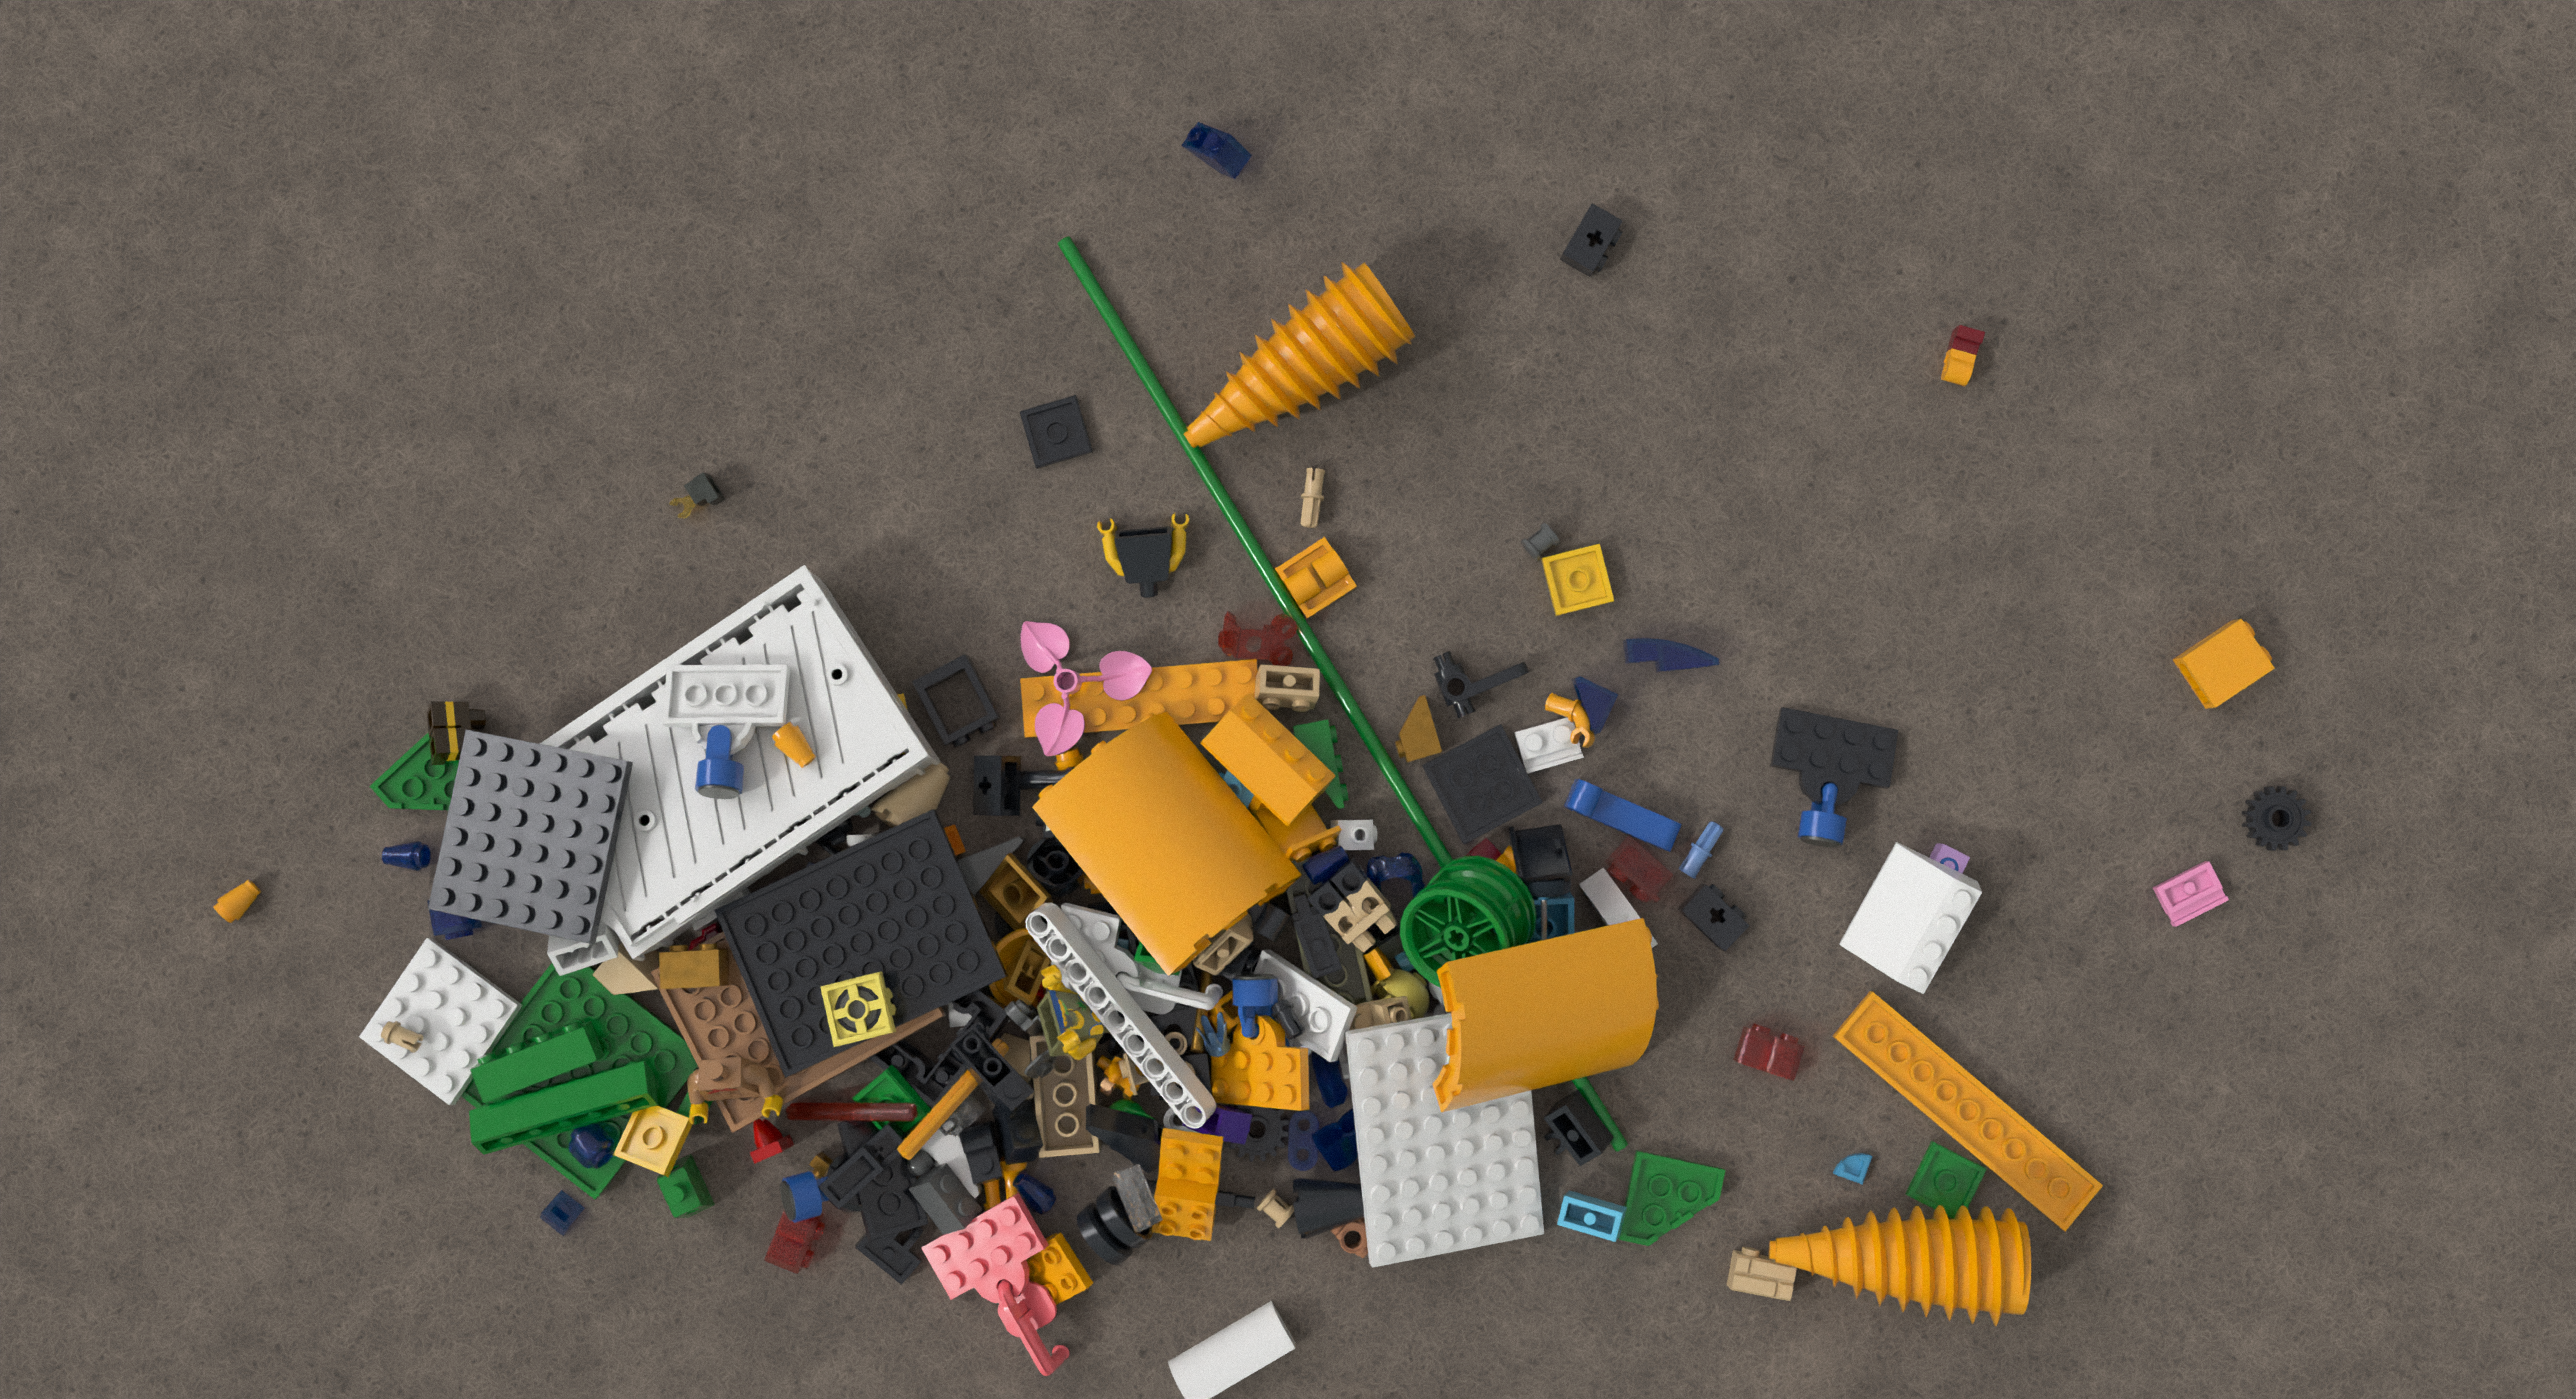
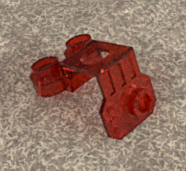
M1227 611L1224 617L1223 630L1218 635V645L1227 656L1233 655L1235 658L1268 659L1275 666H1288L1293 659V653L1284 643V640H1288L1295 635L1297 624L1289 615L1279 614L1272 620L1271 625L1264 624L1263 630L1241 629L1237 625L1236 617L1230 611ZM1286 625H1290L1289 630L1285 633H1282L1283 627ZM1253 636L1260 637L1262 640L1261 648L1256 652H1249L1246 648L1248 639ZM1286 653L1285 658L1281 661H1278V657L1281 654Z

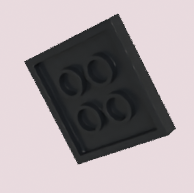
M1501 724L1422 765L1463 844L1543 803Z

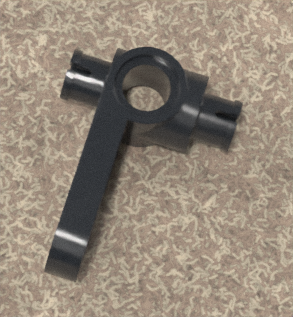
M1451 651L1442 654L1445 662L1441 655L1433 658L1439 672L1434 673L1441 695L1447 707L1454 706L1458 718L1466 715L1463 707H1465L1467 714L1476 711L1470 697L1529 673L1526 663L1522 662L1471 684L1462 664H1455ZM1452 679H1457L1463 684V692L1459 696L1450 694L1447 689L1448 682Z

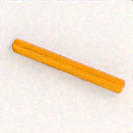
M996 1038L991 1043L1003 1057L1009 1051L1008 1045L999 1038ZM968 1070L898 1146V1152L905 1159L911 1160L978 1086V1083Z

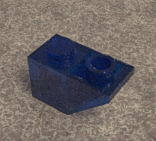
M1200 122L1189 131L1187 138L1181 145L1219 173L1236 179L1252 156L1231 134Z

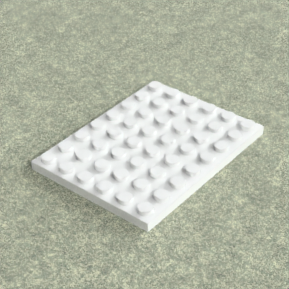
M1451 1013L1345 1031L1368 1257L1372 1268L1544 1234L1531 1090L1441 1113L1432 1083L1439 1076L1443 1065L1449 1064L1450 1056L1446 1053L1447 1029L1452 1028Z

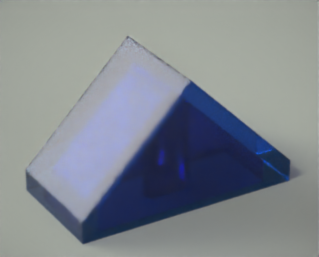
M1581 676L1574 678L1572 682L1578 699L1581 700V705L1589 718L1590 730L1594 735L1601 732L1618 694Z

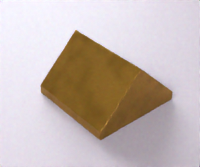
M1012 853L1006 855L979 891L1014 931L1026 928V918L1044 903H1053L1051 895Z

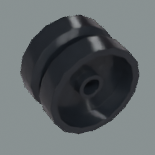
M1109 1186L1096 1198V1203L1088 1204L1077 1215V1225L1088 1245L1096 1254L1112 1265L1123 1263L1131 1256L1133 1248H1140L1153 1235L1151 1224L1141 1207L1131 1196L1116 1186Z

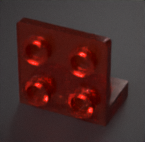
M1630 835L1604 861L1610 866L1607 872L1619 882L1624 883L1627 881L1632 886L1629 891L1637 899L1645 903L1648 901L1657 903L1660 898L1656 894L1673 876L1666 867Z

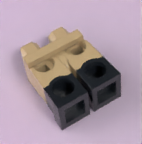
M1354 857L1335 872L1332 878L1329 877L1312 891L1307 898L1347 944L1352 942L1362 952H1365L1376 942V939L1367 930L1373 923H1376L1384 934L1397 925V920L1390 911L1391 904L1367 877Z

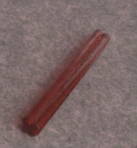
M791 1103L786 1107L787 1118L793 1121L912 1122L918 1116L917 1107L914 1103Z

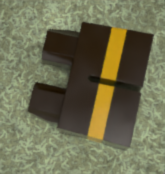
M431 701L427 711V723L432 765H444L445 761L460 759L465 731L485 728V710L469 709V702Z

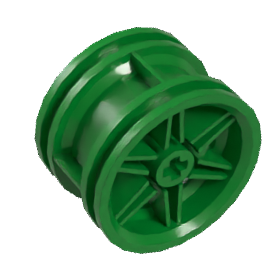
M1463 856L1444 865L1431 879L1427 887L1422 889L1405 908L1400 922V937L1403 949L1415 969L1429 982L1441 988L1437 970L1445 963L1528 944L1536 929L1537 913L1534 900L1527 886L1507 866L1490 858Z

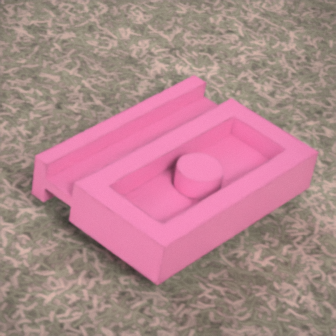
M2204 861L2152 887L2165 913L2168 914L2171 925L2174 927L2229 900L2222 890L2223 887L2209 861Z

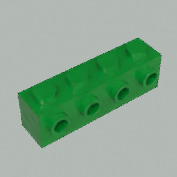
M580 1020L564 1025L562 1027L563 1031L553 1035L551 1031H547L535 1036V1042L524 1045L523 1041L506 1047L507 1052L496 1056L495 1052H491L477 1059L478 1064L472 1067L470 1072L483 1103L597 1061L604 1052L591 1021L581 1024Z

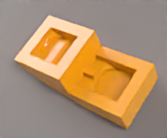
M1379 947L1363 955V959L1378 981L1389 977L1395 972Z

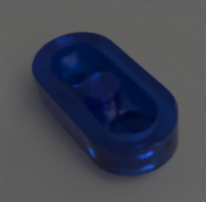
M1313 1051L1312 1064L1323 1101L1329 1108L1343 1105L1348 1092L1339 1072V1059L1329 1062Z
M1310 1110L1296 1111L1289 1121L1288 1160L1291 1166L1299 1171H1307L1313 1168L1318 1159L1319 1121L1317 1116ZM1302 1119H1306L1310 1123L1309 1128L1306 1130H1302L1298 1126L1299 1121ZM1301 1149H1305L1309 1153V1156L1304 1160L1299 1159L1297 1156L1298 1151Z

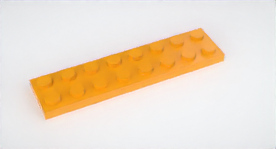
M1257 659L1153 667L1152 673L1142 690L1135 697L1123 701L1111 698L1106 694L1103 688L1104 681L1082 682L1078 692L1069 694V710H1077L1083 714L1085 720L1084 733L1127 730L1140 723L1145 716L1152 712L1157 715L1167 711L1178 725L1220 722L1229 710L1248 693L1255 698V681L1258 672ZM1101 672L1081 673L1079 675L1101 676L1103 674ZM1054 676L1020 678L1025 738L1037 737L1035 718L1041 708L1051 703H1057L1064 707V700L1061 697L1062 692L1058 691L1054 685Z

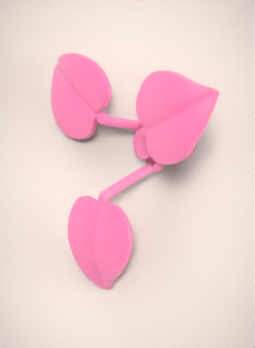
M1025 621L1022 625L1021 648L1027 664L1035 671L1041 673L1050 671L1055 664L1057 666V673L1054 676V685L1058 691L1062 692L1061 697L1064 700V707L1057 703L1048 704L1039 710L1035 718L1036 735L1046 756H1055L1066 752L1080 740L1084 733L1085 720L1083 714L1077 710H1069V694L1078 692L1082 682L1104 681L1103 688L1106 694L1111 698L1123 701L1135 697L1142 690L1152 673V667L1142 657L1126 651H1115L1101 659L1099 667L1103 675L1080 676L1073 670L1063 669L1062 663L1059 661L1067 656L1070 649L1069 637L1061 627L1051 623Z

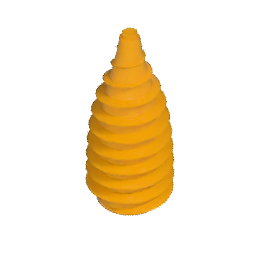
M1341 262L1344 276L1336 283L1323 276L1325 292L1317 296L1306 289L1308 301L1306 307L1299 310L1288 304L1291 319L1285 325L1271 318L1274 334L1267 341L1255 335L1258 349L1253 356L1250 357L1239 352L1243 364L1235 375L1226 371L1228 383L1219 394L1214 392L1215 398L1204 411H1201V414L1187 427L1188 431L1184 433V436L1193 448L1205 446L1227 435L1232 437V433L1245 428L1255 432V424L1267 420L1278 427V415L1286 412L1300 420V405L1310 403L1321 411L1320 395L1329 392L1341 400L1339 385L1347 381L1360 389L1358 374L1367 369L1379 377L1377 362L1386 357L1398 365L1396 350L1406 343L1412 345L1411 340L1415 335L1365 262L1356 269Z
M1939 1205L1935 1209L1932 1218L1925 1219L1921 1208L1915 1206L1909 1219L1902 1221L1897 1209L1893 1207L1886 1221L1881 1223L1878 1222L1873 1211L1870 1210L1862 1225L1854 1226L1851 1219L1846 1217L1842 1228L1829 1231L1825 1225L1821 1232L1806 1235L1801 1233L1799 1236L1776 1238L1775 1241H1769V1259H1775V1263L1809 1271L1812 1273V1276L1815 1273L1830 1278L1833 1281L1834 1288L1839 1281L1853 1286L1856 1299L1863 1289L1875 1293L1879 1307L1887 1295L1895 1297L1899 1301L1902 1313L1905 1311L1909 1301L1912 1300L1921 1304L1925 1317H1927L1932 1305L1944 1307L1949 1321L1955 1309L1960 1308L1967 1310L1972 1324L1979 1311H1986L1990 1313L1994 1326H1997L2002 1313L2023 1315L2026 1312L2031 1285L2029 1232L2026 1223L2017 1221L2013 1210L2010 1208L2005 1209L2000 1220H1995L1991 1209L1988 1206H1984L1977 1219H1972L1967 1207L1962 1205L1954 1219H1949L1943 1206Z

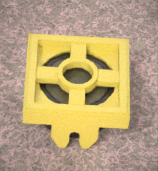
M882 972L820 987L834 1047L896 1032L892 1015H895L896 1008L890 1002L893 995L891 990L885 986Z

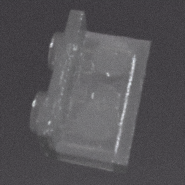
M1140 1164L1124 1167L1114 1172L1113 1181L1135 1232H1140L1162 1221V1216Z

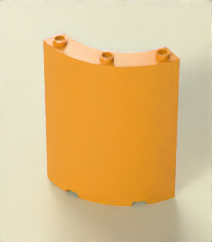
M1167 711L1157 715L1152 712L1145 716L1140 723L1108 743L1105 741L1098 743L1091 750L1092 754L1078 764L1054 786L1051 784L1045 787L1038 795L1040 799L1032 807L1168 976L1184 969L1203 950L1212 944L1208 940L1209 937L1213 938L1223 929L1228 931L1248 915L1247 910L1256 904L1261 907L1283 894L1302 876Z
M1644 918L1453 960L1437 970L1443 994L1445 1011L1451 1012L1452 1028L1447 1029L1446 1053L1450 1056L1449 1064L1443 1065L1439 1076L1432 1083L1441 1113L1630 1066L1637 1062L1649 1044L1654 1028L1656 1010L1659 1008L1655 964L1651 947L1652 935L1649 928L1645 925Z

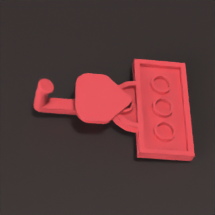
M1017 1193L977 1215L965 1229L941 1235L921 1248L951 1300L975 1288L981 1297L990 1302L999 1303L998 1315L1007 1331L1013 1336L1021 1338L1040 1373L1044 1376H1049L1069 1357L1070 1352L1066 1346L1056 1345L1053 1347L1052 1355L1050 1356L1036 1331L1054 1320L1057 1314V1307L1045 1286L1029 1280V1267L1026 1259L1044 1250L1049 1245L1020 1194Z

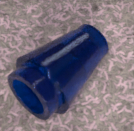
M420 841L385 847L382 851V861L384 864L415 871L426 868L431 859L429 846L422 844Z
M1340 845L1308 857L1307 862L1302 864L1314 885L1319 882L1323 884L1349 861V857Z
M1025 1171L1015 1177L1013 1186L1032 1212L1044 1214L1052 1208L1056 1201V1196L1053 1194L1054 1191L1051 1187L1028 1175Z

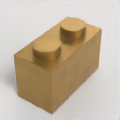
M699 944V951H688V945L669 946V952L659 953L660 989L729 986L728 949L718 950V944Z

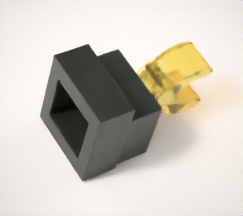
M702 472L684 485L689 496L683 498L676 497L670 501L669 505L676 506L682 503L684 510L677 517L684 519L690 515L695 505L703 506L709 503L716 506L724 501L725 497L711 475Z

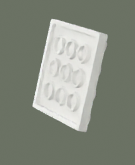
M426 938L359 1037L448 1105H455L473 1079L470 1069L478 1064L477 1059L491 1053L523 1005L432 938ZM398 1021L402 1027L417 1034H422L423 1041H417L422 1043L417 1052L412 1053L410 1050L394 1043L386 1044L384 1039L381 1038V1032L386 1023Z

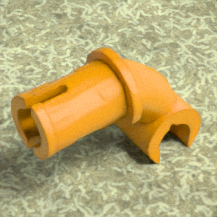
M1551 693L1547 698L1545 710L1565 716L1570 722H1575L1576 728L1570 736L1571 743L1578 744L1579 737L1584 734L1585 741L1582 747L1589 748L1592 746L1595 737L1594 733L1590 730V721L1585 709L1581 705V700L1576 699L1573 701Z

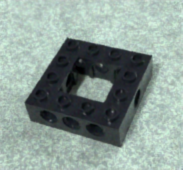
M985 988L951 1002L954 1005V1010L961 1014L972 1016L965 1027L960 1028L956 1032L958 1035L956 1039L974 1025L992 1043L1010 1020V1017L1004 1011L1006 1006ZM905 1039L870 1057L873 1062L884 1070L893 1065L923 1101L932 1108L968 1070L951 1046L946 1052L938 1056L940 1060L936 1064Z

